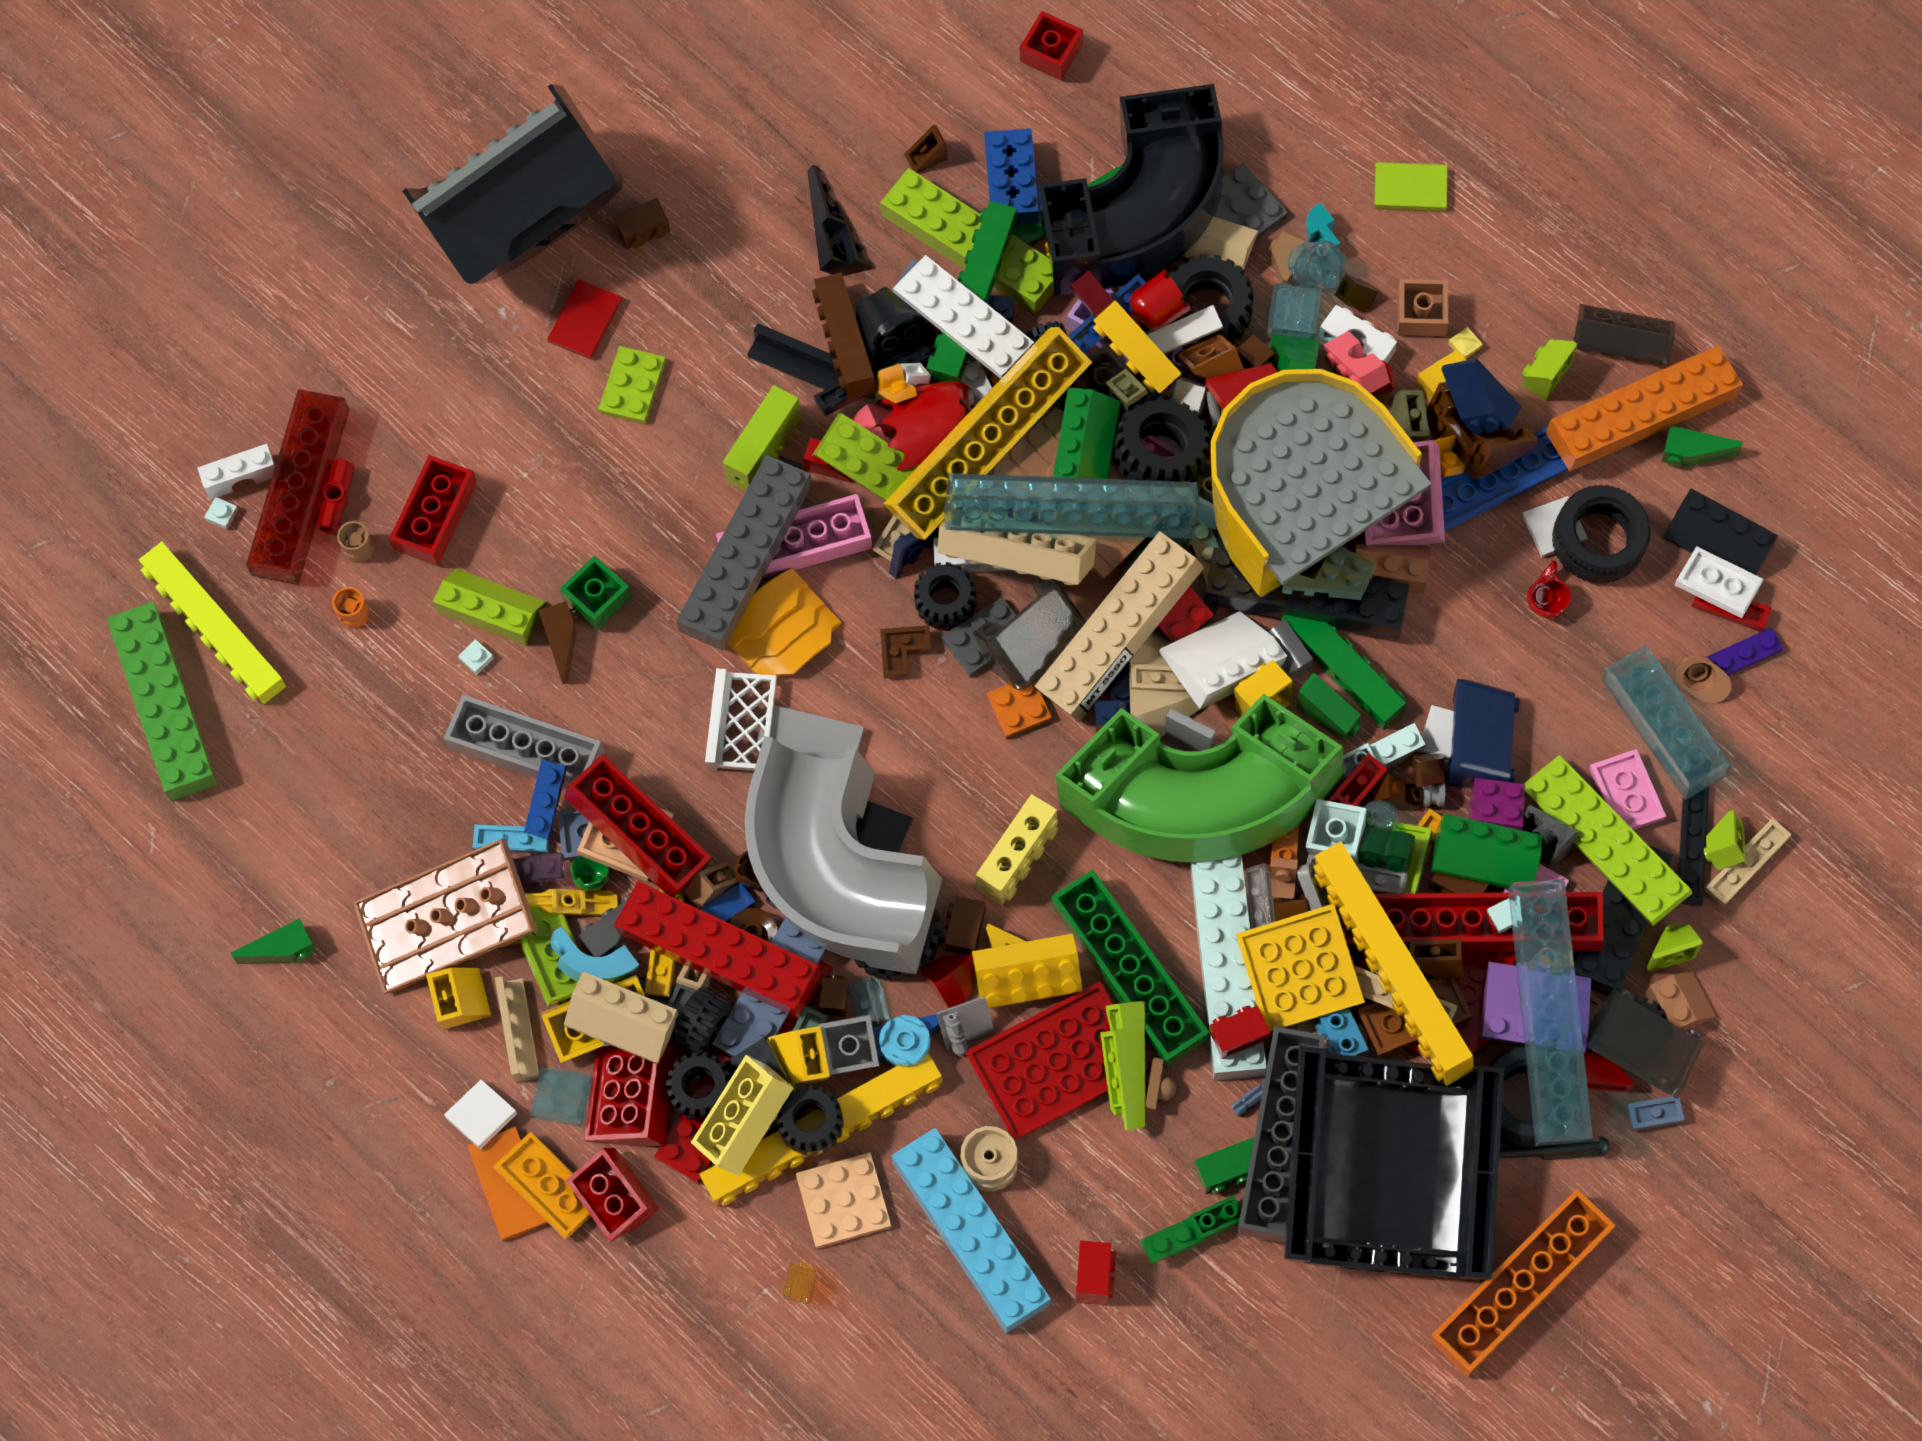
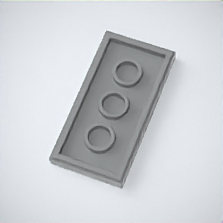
M774 705L770 737H773L782 745L794 751L824 759H842L845 757L847 748L859 750L864 727ZM762 728L760 730L757 742L764 737L765 732L762 730Z

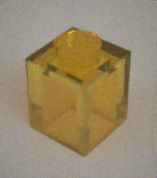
M797 1262V1265L790 1264L783 1292L784 1299L805 1304L811 1303L817 1277L816 1269L812 1268L811 1264L805 1262Z

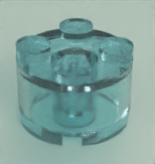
M1329 241L1305 242L1297 245L1292 250L1288 260V269L1292 270L1293 275L1291 280L1301 290L1335 288L1341 279L1346 257L1339 251L1336 245Z

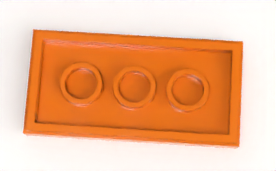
M516 1127L496 1134L481 1149L473 1143L467 1145L502 1242L549 1224L493 1169V1166L521 1141Z

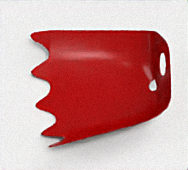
M944 381L915 386L917 393L915 397L898 403H894L886 398L882 400V403L893 406L892 412L883 420V423L893 426L897 431L895 437L888 443V447L904 452V458L897 467L898 471L907 470L921 464L971 411V405L973 407L977 405L972 390L966 383ZM961 399L964 400L965 406L960 405L959 401Z

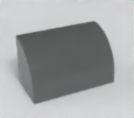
M1286 620L1268 631L1287 655L1281 669L1291 680L1312 668V656Z

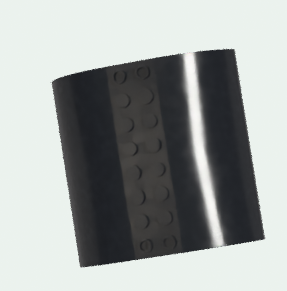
M1300 1046L1284 1259L1316 1266L1401 1275L1456 1279H1492L1505 1068L1479 1065L1473 1067L1474 1071L1446 1086L1443 1080L1438 1081L1431 1070L1432 1064L1326 1053V1049Z

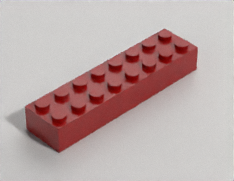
M637 881L614 923L618 934L796 1018L799 1017L821 976V971L817 964L640 881Z

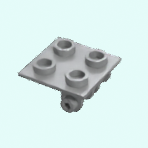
M985 996L936 1012L946 1050L952 1048L953 1052L958 1056L965 1055V1051L968 1050V1042L995 1033Z

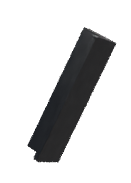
M757 323L753 331L755 340L747 353L748 358L823 390L839 383L838 377L841 374L835 373L832 359L836 358L835 355L830 356L828 352Z

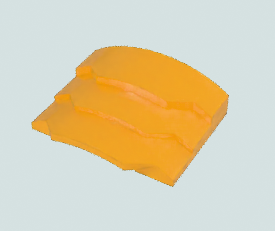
M791 568L769 581L754 593L727 644L755 674L776 675L778 678L781 675H794L815 655L830 645L831 633L842 623L808 587V584ZM764 682L767 686L770 685V682Z

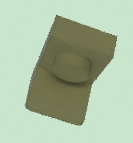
M1124 369L1106 382L1109 389L1120 399L1126 411H1129L1130 407L1134 404L1139 403L1141 405L1142 400L1148 399L1146 388L1127 369Z

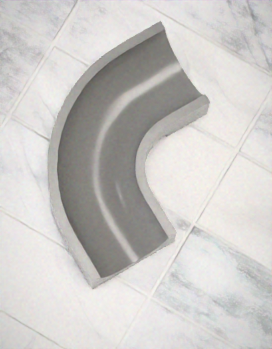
M764 736L751 780L745 811V838L748 855L762 889L772 903L802 934L821 947L847 958L864 961L869 967L916 974L942 878L924 856L877 850L859 843L856 833V818L863 819L876 772L859 751L854 748H847L845 757L842 759H824L794 751L782 745L773 737Z

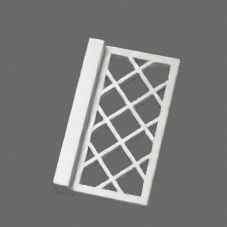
M716 668L705 764L708 770L718 771V768L755 770L756 764L750 763L746 757L756 749L760 753L761 748L759 746L762 745L764 737L756 743L749 736V733L760 726L765 732L764 736L770 737L777 682L776 675L727 672L726 669ZM732 680H743L747 687L736 694L731 688ZM760 682H770V690L762 696L754 688ZM751 690L758 699L747 707L740 698ZM738 701L745 710L736 717H733L729 713V707ZM762 702L767 708V713L758 719L751 710ZM749 713L755 720V723L744 730L737 721ZM735 724L742 733L731 741L726 736V730ZM746 737L753 746L742 754L735 744ZM732 747L739 757L732 762L723 761V754Z

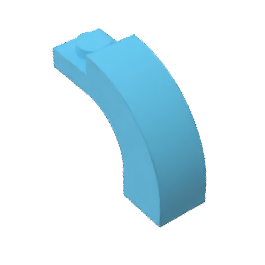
M562 927L555 930L550 940L551 947L557 955H562L557 966L565 975L576 982L579 981L583 971L610 983L628 978L637 972L639 964L625 945L607 956L592 957L581 952Z

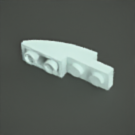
M1415 723L1371 745L1367 743L1343 755L1344 778L1368 752L1388 769L1405 761V757L1425 748L1426 745Z

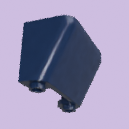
M1457 679L1453 692L1454 715L1449 761L1450 773L1447 779V786L1472 788L1475 778L1514 783L1515 769L1511 768L1514 713L1519 712L1520 698H1515V692L1467 679Z

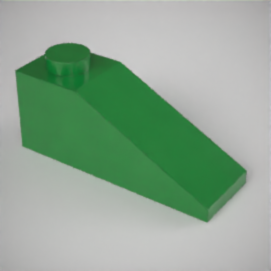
M1670 426L1661 462H1666L1672 467H1687L1739 455L1743 441Z
M299 918L231 952V955L237 964L294 963L309 959L312 953L316 952V949Z

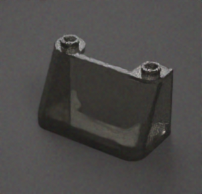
M1038 577L1033 584V589L1038 597L1004 626L997 622H987L973 632L991 670L1017 690L1028 688L1045 674L1086 623L1079 610L1055 579L1045 580Z
M1622 988L1620 992L1613 989L1588 1031L1586 1046L1678 1099L1705 1044V1041L1702 1040L1703 1034L1691 1027L1686 1031L1634 1001L1636 995Z

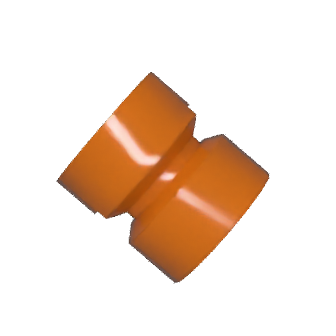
M344 587L335 593L332 605L341 624L351 629L363 626L367 622L370 613L362 593L354 587Z

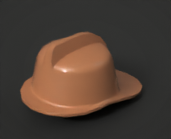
M1704 655L1686 656L1676 670L1677 683L1704 703L1714 704L1721 702L1731 692L1732 684L1730 677Z

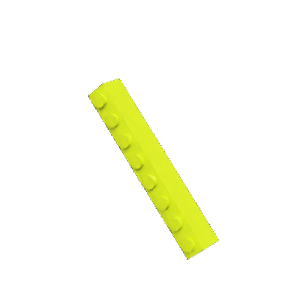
M160 542L139 559L143 566L140 571L148 581L153 579L158 584L155 588L163 598L168 596L173 601L170 605L178 615L183 613L187 617L185 623L193 632L198 630L201 633L200 640L208 649L211 647L215 649L217 660L223 666L228 664L232 669L229 672L238 684L243 682L247 686L245 691L253 701L258 699L264 705L286 687L280 675L163 542Z

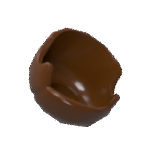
M745 851L735 860L734 875L737 881L746 888H759L761 885L754 873L748 851Z

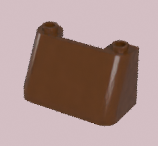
M1446 382L1438 384L1426 410L1428 426L1438 439L1456 436L1452 452L1466 465L1464 471L1472 479L1484 478L1531 452L1538 441V438L1528 428L1519 429L1516 434L1510 428L1475 435L1460 419Z

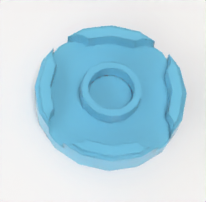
M901 1015L886 1022L881 1029L879 1037L880 1048L884 1057L892 1064L902 1067L913 1066L922 1061L929 1052L931 1043L929 1031L925 1024L918 1018L909 1015Z

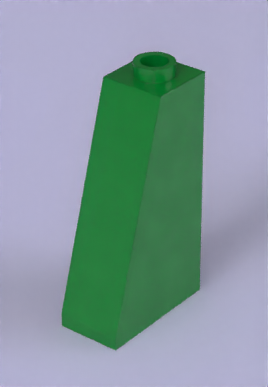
M1271 334L1270 349L1274 352L1273 363L1278 372L1282 370L1316 368L1319 347L1318 339Z

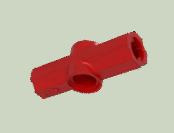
M339 458L333 460L328 483L323 488L324 498L316 528L324 533H338L344 508L348 504L347 495L355 468L354 463ZM334 494H341L338 498L331 499V496Z

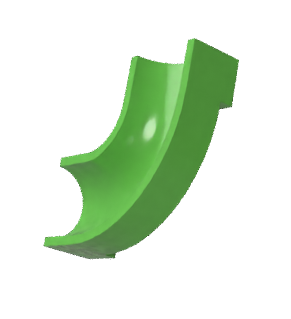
M1265 694L1231 727L1232 736L1211 749L1194 752L1176 750L1162 744L1159 733L1121 708L1055 775L1060 808L1110 842L1147 857L1179 862H1206L1232 858L1262 848L1283 837L1301 824L1314 811L1316 799L1325 800L1344 780L1343 746Z

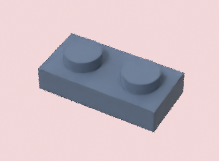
M1679 1095L1627 1105L1632 1131L1682 1123L1685 1120Z

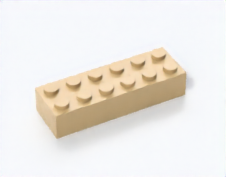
M956 508L939 526L937 553L945 554L949 558L967 559L975 564H989L997 569L1007 568L1015 570L1019 574L1029 573L1045 580L1055 579L1067 585H1078L1094 566L1097 539Z

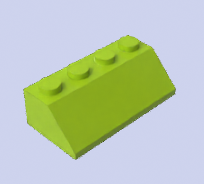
M456 568L442 581L433 604L437 613L527 645L540 618L538 610L545 607L546 601Z

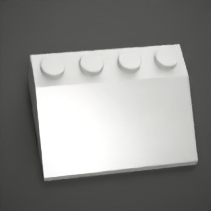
M1240 611L1159 650L1199 709H1203L1233 694L1236 684L1243 678L1248 679L1256 673V669L1260 665L1268 664L1274 660L1281 668L1287 658V655L1275 638Z

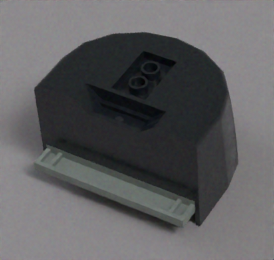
M555 84L547 86L556 99L552 104L540 112L535 110L526 117L527 122L520 126L516 124L506 131L507 136L499 140L497 138L491 141L486 146L488 150L481 154L477 152L466 160L468 164L464 167L459 168L458 166L447 173L449 178L441 182L436 181L429 187L421 189L405 188L402 191L466 283H486L519 267L588 220L604 207L623 187V177L563 86Z

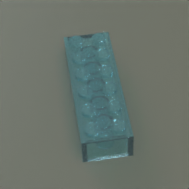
M1647 645L1604 669L1602 681L1685 800L1728 776L1731 764Z

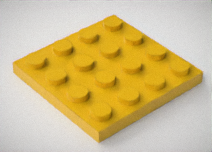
M1335 904L1236 934L1257 1005L1270 1032L1274 1031V1026L1285 1028L1365 1003Z

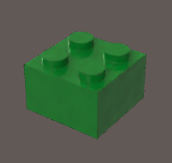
M595 555L560 588L563 600L567 601V604L574 608L597 631L632 598L629 586Z

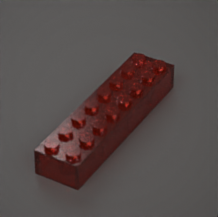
M298 389L246 564L252 576L299 585L324 498L323 488L328 483L333 460L336 458L350 410L344 397Z

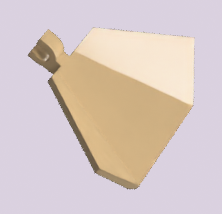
M1153 631L1129 661L1130 714L1159 733L1161 739L1165 736L1166 715L1170 709H1174L1189 718L1201 709L1198 708L1159 652L1161 648L1172 642Z

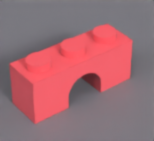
M1349 331L1324 344L1326 355H1324L1325 361L1330 368L1334 367L1340 376L1358 382L1369 393L1390 383L1385 364L1373 353L1364 357L1361 342Z

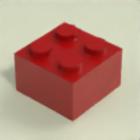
M1041 11L1019 47L1020 62L1062 80L1083 45V29Z
M1080 1240L1076 1303L1107 1305L1108 1298H1113L1114 1277H1110V1272H1115L1116 1251H1111L1112 1243Z

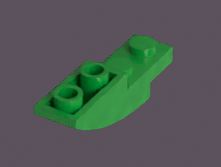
M1231 1196L1189 1215L1187 1219L1141 1239L1140 1244L1151 1265L1169 1257H1176L1239 1224L1241 1208L1235 1196Z

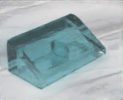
M869 976L849 985L857 1017L870 1015L872 1027L885 1025L890 1020L879 978Z

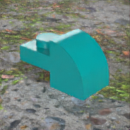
M1320 202L1310 210L1307 216L1305 236L1309 245L1317 241L1320 250L1324 253L1326 252L1332 258L1339 254L1340 242L1332 233L1334 219Z

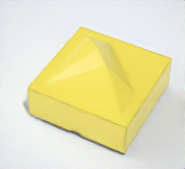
M1468 327L1448 341L1450 347L1454 351L1458 349L1465 359L1483 346L1481 341Z

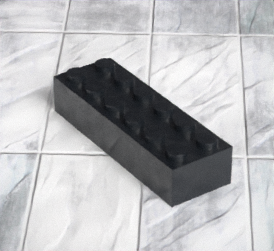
M1648 845L1668 866L1670 865L1673 854ZM1607 880L1602 893L1603 951H1579L1570 975L1591 978V989L1617 999L1648 920Z

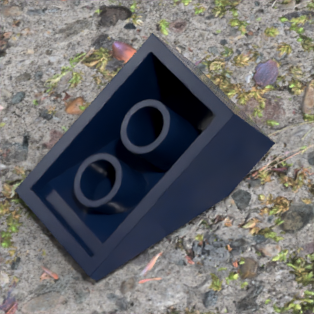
M1477 358L1442 366L1441 370L1460 419L1468 426L1471 432L1477 435L1510 429L1522 406Z

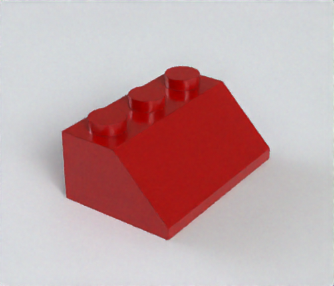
M602 1148L565 1180L610 1242L641 1226L660 1209L616 1148Z

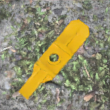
M548 889L542 893H525L529 907H540L550 914L602 916L608 909L618 907V897L611 890L587 892L584 890ZM564 897L571 898L573 903H565Z

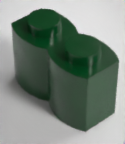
M1365 827L1358 849L1359 863L1370 868L1384 866L1394 872L1408 871L1416 847L1415 836L1402 831H1388L1378 827Z

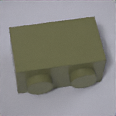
M1400 390L1388 400L1390 414L1412 442L1424 441L1430 436L1423 390Z

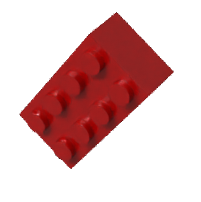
M428 455L389 537L393 550L438 566L477 484L474 471Z

